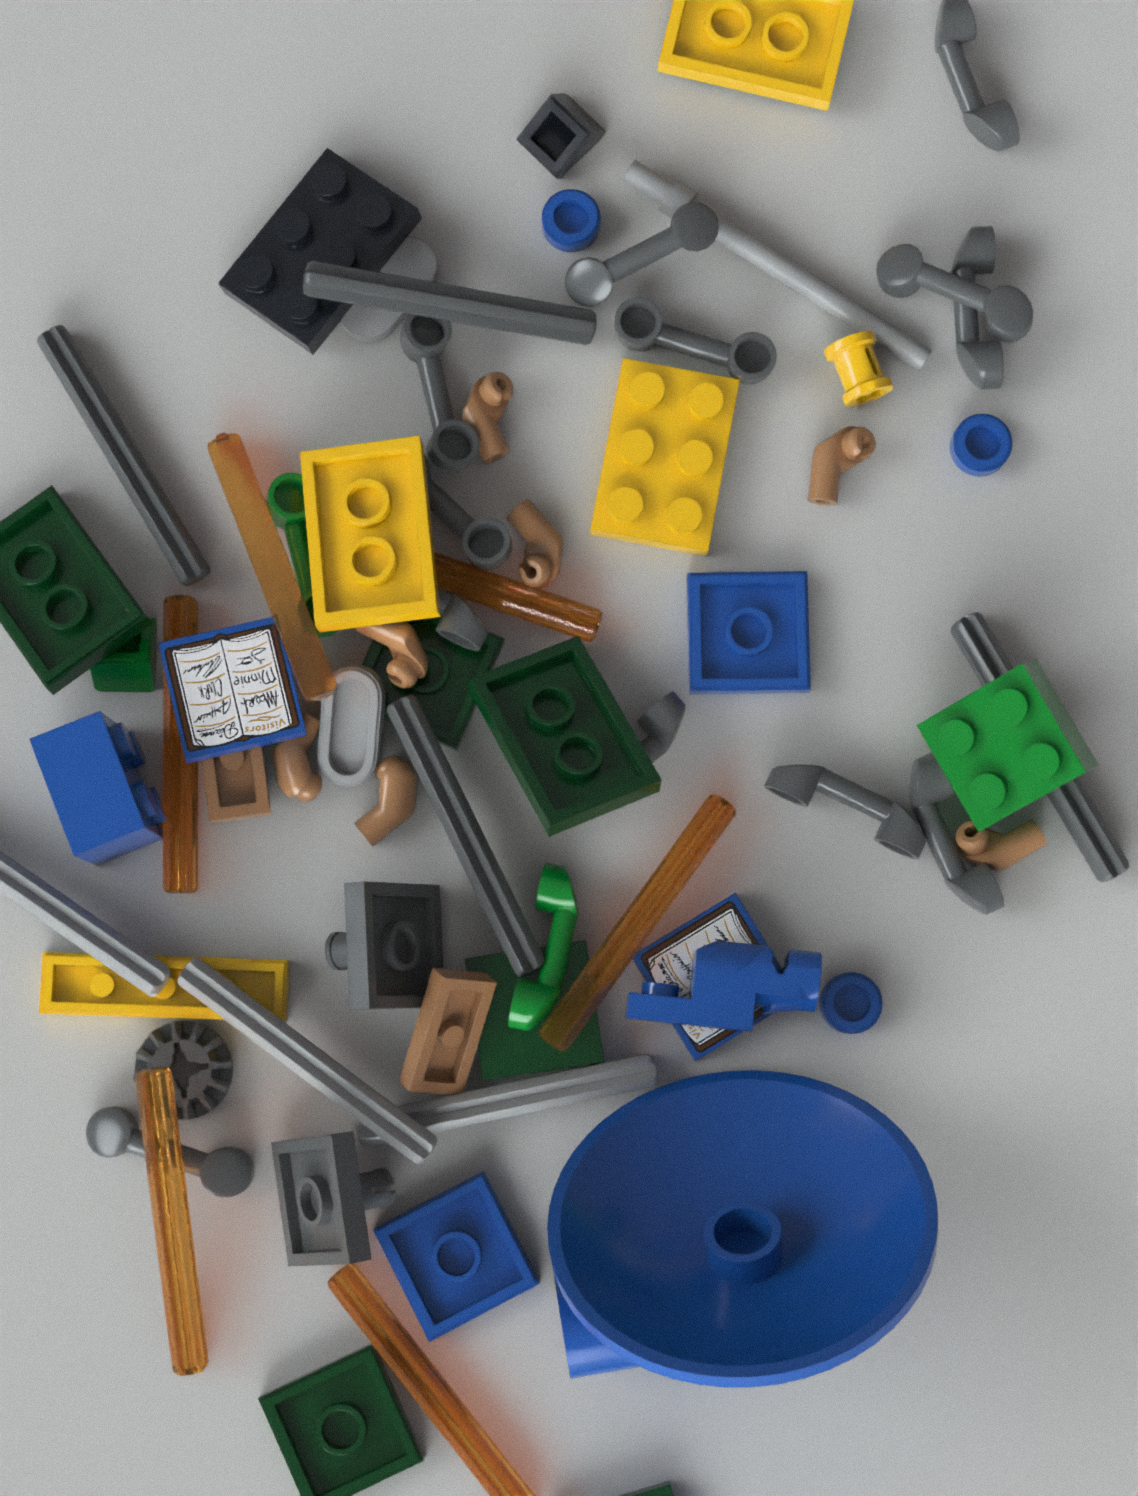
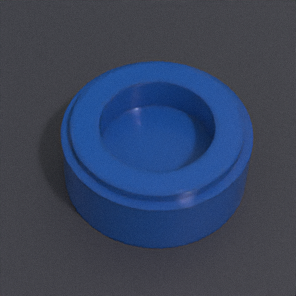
M566 189L555 193L547 200L542 211V230L546 240L553 247L563 252H579L588 248L599 234L601 220L599 207L589 194L581 190Z
M975 414L964 419L954 431L950 441V454L956 466L966 474L977 477L988 476L998 471L1007 461L1012 451V436L1008 427L999 418L989 414Z
M848 972L833 977L825 984L820 994L819 1008L824 1021L832 1029L840 1033L857 1034L864 1032L877 1022L882 1012V995L878 986L869 977L860 973Z

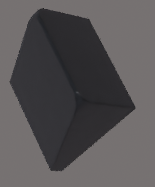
M559 93L551 94L516 140L555 178L561 179L601 140L606 131L569 95Z

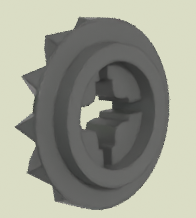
M174 1021L152 1031L136 1052L133 1080L137 1085L142 1101L163 1117L178 1120L194 1119L212 1111L226 1096L233 1076L232 1057L224 1040L213 1029L193 1021ZM178 1043H180L181 1052L185 1053L187 1061L197 1062L198 1064L208 1063L209 1068L199 1070V1074L189 1077L187 1098H185L184 1089L180 1088L178 1079H168L167 1076L158 1077V1071L166 1070V1067L175 1064Z

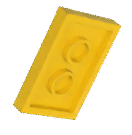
M673 0L657 72L828 111L854 0Z
M623 358L590 535L707 556L740 379Z
M412 436L300 452L314 621L317 630L321 633L441 617L424 445L421 437Z

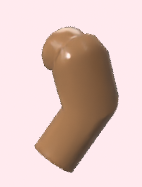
M491 372L479 378L474 384L462 411V420L472 426L478 435V453L484 464L498 461L510 452L498 427V423L509 399L513 395V384L510 378L501 372Z
M847 426L814 448L808 502L817 505L837 504L840 475L864 459L869 458L875 450L876 441L869 429Z
M526 499L518 504L508 514L506 519L526 540L523 563L519 564L518 570L521 580L527 586L543 588L552 584L560 573L564 542L561 534L529 499Z
M404 621L356 628L358 633L388 646L393 660L387 665L386 671L388 679L394 685L400 688H411L417 682V679L425 677L428 669V658L414 627L410 623Z
M301 710L307 736L278 742L272 753V762L281 791L287 797L292 798L295 796L301 802H309L318 796L323 785L321 775L311 771V765L307 756V751L319 733L320 721Z
M397 755L386 756L377 764L375 776L380 779L379 804L354 822L372 847L409 819L416 808L418 777L413 766Z
M1033 819L1026 821L1005 835L988 828L978 832L972 820H968L957 828L954 844L959 855L966 862L975 865L985 863L990 870L1003 871L1047 845V841Z

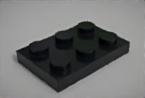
M327 148L219 281L218 285L230 298L314 355L353 304L307 297L303 294V276L308 261L316 260L380 272L421 221V214L417 207Z

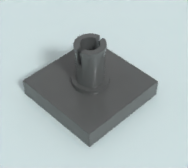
M367 881L344 883L346 932H333L328 936L325 943V956L333 970L341 971L348 969L349 1010L420 1009L432 968H443L440 885Z
M353 1131L271 1142L288 1267L352 1264L371 1260L365 1210L384 1209L392 1206L395 1199V1190L372 1192L373 1187L394 1184L390 1172L386 1168H377L373 1171L359 1173Z

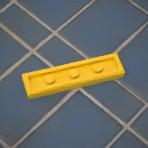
M42 953L39 1014L224 1020L179 986L177 982L185 966L192 959L200 958L281 1020L287 1022L289 960L154 956L166 964L172 974L163 990L155 997H152L88 953Z

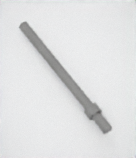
M637 160L633 161L624 175L623 181L661 204L659 211L671 219L676 210L682 205L691 202L702 203L696 199L698 193L679 180L672 184ZM713 210L719 224L716 241L857 332L873 331L877 339L876 344L920 371L932 352L930 349Z

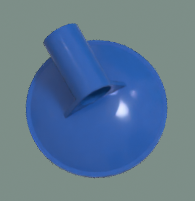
M741 1070L708 1073L663 1085L621 1106L588 1133L573 1151L560 1173L549 1205L547 1223L548 1247L555 1275L557 1300L570 1379L642 1367L671 1379L697 1385L724 1388L761 1387L801 1380L831 1370L875 1345L893 1330L910 1311L922 1293L936 1256L939 1233L937 1199L926 1164L916 1147L893 1121L863 1099L826 1082L783 1072Z

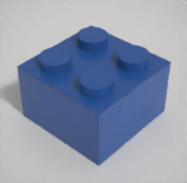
M98 711L29 739L73 856L97 866L165 839L159 823L168 820L167 814L154 786L149 788L146 781L142 780L137 767L146 764V760L133 730L127 732L122 722L115 723L104 713Z

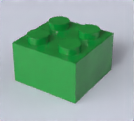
M1037 659L1018 665L917 724L919 731L978 832L1099 765Z

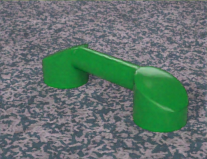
M285 473L275 478L271 483L266 497V511L269 519L277 527L284 530L302 597L295 613L296 623L300 630L309 636L327 638L333 636L339 630L320 633L315 627L302 475L298 473Z
M547 862L542 870L536 898L537 911L553 914L544 952L545 963L540 969L538 982L524 979L517 980L508 1020V1027L524 1031L532 1030L549 1013L560 996L578 918L577 900L567 868Z

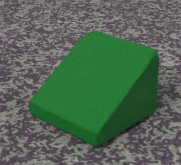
M149 618L153 623L90 668L94 688L97 691L151 692L154 690L157 651L156 618Z

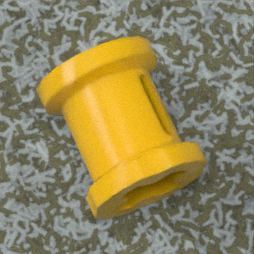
M862 331L846 336L824 349L823 353L826 360L834 362L845 390L842 398L846 408L864 405L883 397L894 389L890 377H884L873 345L877 339L873 331Z

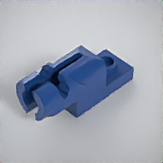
M717 940L696 949L693 953L689 999L678 997L679 986L642 982L641 993L629 992L627 994L625 1019L750 1032L753 1028L755 1007L762 1008L761 1014L787 1011L815 1012L820 990L821 952L791 949L785 956L784 967L777 973L776 967L772 963L774 953L771 947Z

